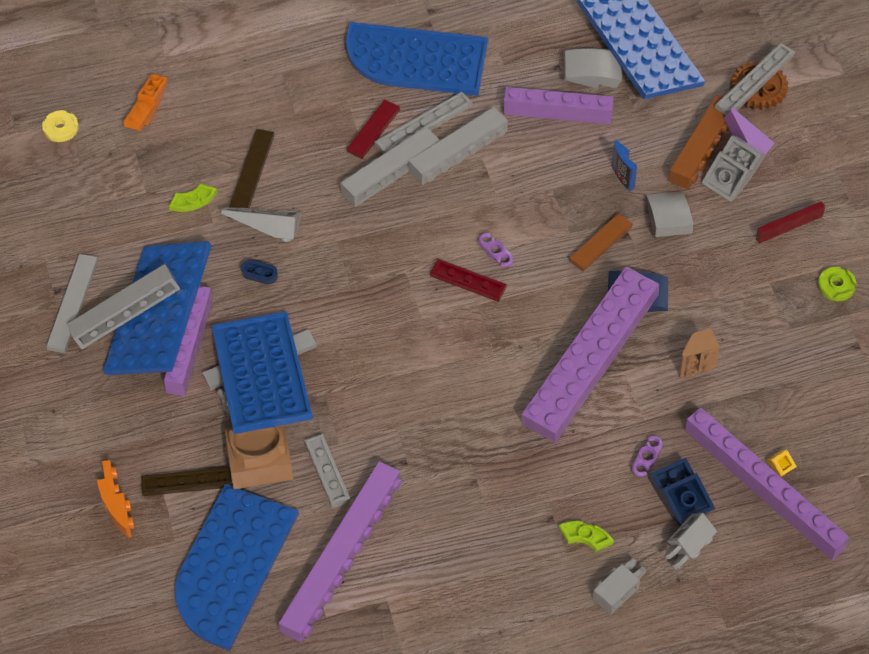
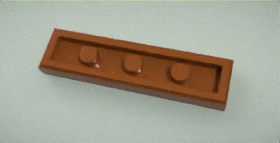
M618 213L569 257V262L584 272L629 231L633 223Z

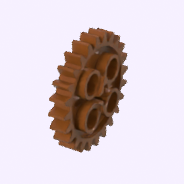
M755 60V64L748 61L747 66L742 64L741 68H736V72H733L730 80V90L758 65L757 60ZM783 70L778 71L760 88L761 97L758 90L745 102L747 108L753 106V109L756 110L757 107H760L761 111H763L765 106L770 110L771 105L777 107V103H782L788 92L787 76L782 75Z

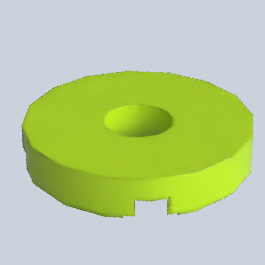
M835 266L829 267L821 273L818 280V288L824 297L833 301H844L854 294L857 282L855 276L849 270H843L841 267ZM839 281L842 285L835 286L832 282Z

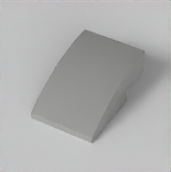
M572 49L564 51V80L596 89L599 85L616 89L622 81V68L610 50Z
M731 136L724 150L718 153L702 184L732 202L750 181L766 154L741 138Z
M682 191L646 195L650 221L654 228L655 237L692 234L693 220L688 202Z

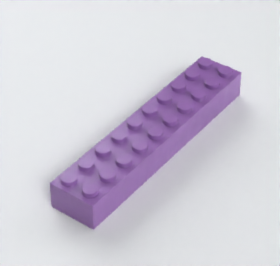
M627 266L624 268L522 413L523 425L554 443L558 441L658 297V283Z

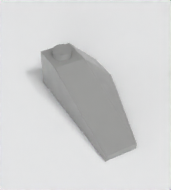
M230 207L222 209L221 213L270 236L280 238V241L291 242L292 239L297 237L302 212L278 210L269 213L270 211L267 209H260L251 212L249 208Z

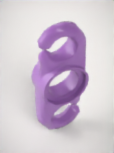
M483 233L479 236V245L491 259L500 263L502 258H507L509 261L506 263L501 262V267L512 265L513 256L504 247L502 242L495 240L493 237H491L490 242H484L483 238H490V233ZM498 247L501 251L493 253L491 248Z
M657 436L648 437V441H657L658 445L650 446V443L646 442L645 446L639 450L632 464V472L638 477L647 475L646 471L650 470V466L655 463L663 447L662 440ZM650 453L652 454L653 458L650 460H645L642 457V454ZM643 466L646 471L639 472L637 467Z

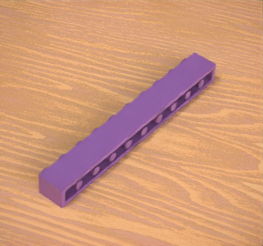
M699 408L687 419L685 431L828 558L833 561L846 549L849 540L847 534L706 411Z
M378 462L280 620V633L301 643L305 637L310 636L313 630L312 625L315 620L318 621L321 618L323 607L326 603H330L334 589L341 585L345 571H349L352 567L354 556L361 552L365 538L371 536L373 525L375 522L378 523L380 521L384 507H388L392 501L394 491L399 490L402 484L399 470Z

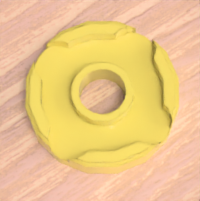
M54 111L46 116L45 121L43 120V133L51 141H67L77 134L79 129L78 120L74 114L67 113V111ZM59 124H64L61 128L56 127Z

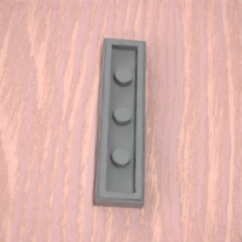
M320 434L304 440L331 508L351 502L324 435Z

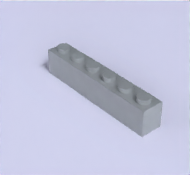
M495 107L491 108L410 159L409 172L421 185L431 182L436 176L447 172L455 164L461 163L469 155L475 154L480 148L489 145L496 138L503 136L507 132L508 120Z
M427 127L416 131L411 137L401 141L393 149H389L385 154L374 159L364 168H360L352 176L345 178L341 182V194L354 207H357L409 172V160L440 140Z
M164 264L69 322L67 326L73 339L81 349H84L180 290V287L173 274Z

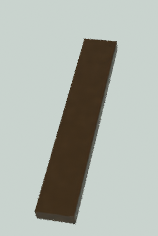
M256 130L231 200L230 208H250L274 139V132Z
M230 467L141 476L143 496L224 488L225 484L233 486Z

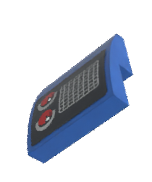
M615 140L612 157L613 170L623 186L631 191L635 188L637 165L629 159L630 150L618 140Z

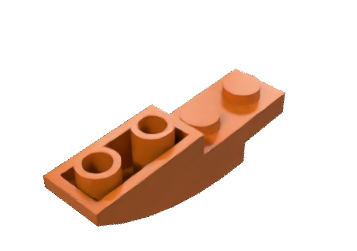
M155 74L150 75L138 93V101L125 118L124 127L141 131L144 125H149L163 97L168 82L167 77Z
M110 460L102 461L105 479L97 480L104 507L115 526L128 538L132 537L131 529H134L133 518L128 516V512L131 511L130 500H125L124 493H120L119 484H115L114 479L118 478L116 467L111 466Z

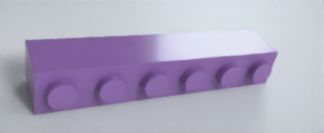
M506 87L504 98L505 115L611 124L613 96Z
M202 286L198 288L173 371L166 372L164 378L166 393L186 395L213 303L211 288Z

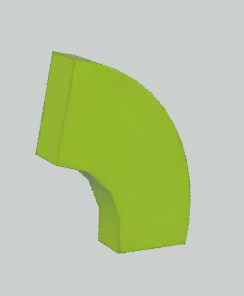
M199 184L196 189L190 192H176L169 205V210L187 212L199 209L218 193L217 188Z
M570 521L558 525V529L568 544L575 542L584 543L597 552L614 543L612 537L597 525L593 526L583 523V521Z

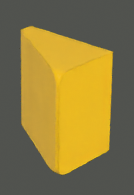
M787 449L777 452L766 460L780 477L797 467Z

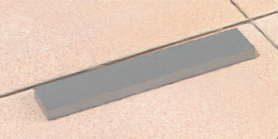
M780 43L716 104L715 109L724 115H727L732 108L737 111L794 56L795 51Z
M460 92L376 140L375 146L382 154H385L389 149L399 145L401 141L411 137L416 131L424 127L431 131L471 108L473 102L463 92Z
M79 254L46 346L48 351L67 352L72 337L67 324L79 317L98 263V257Z
M309 329L293 335L298 355L317 347ZM220 365L202 372L210 391L224 385Z

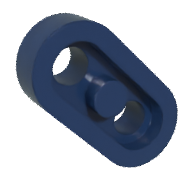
M247 260L241 265L242 276L248 280L263 284H273L278 279L277 269L273 265L255 260Z

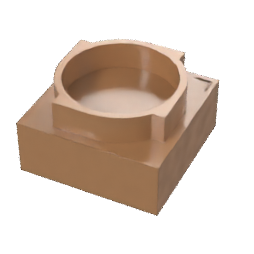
M285 425L234 434L233 428L225 429L234 489L294 480Z

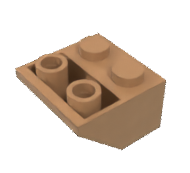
M711 328L692 334L681 356L680 378L685 376L691 377L696 373L707 372L716 368L720 346Z

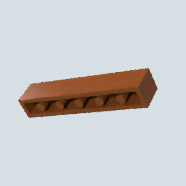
M716 95L671 167L669 182L687 190L691 184L696 183L699 171L704 170L707 158L710 159L712 157L715 145L718 146L720 144L721 135L726 133L729 128L724 119L726 115L715 109L716 104L723 97Z

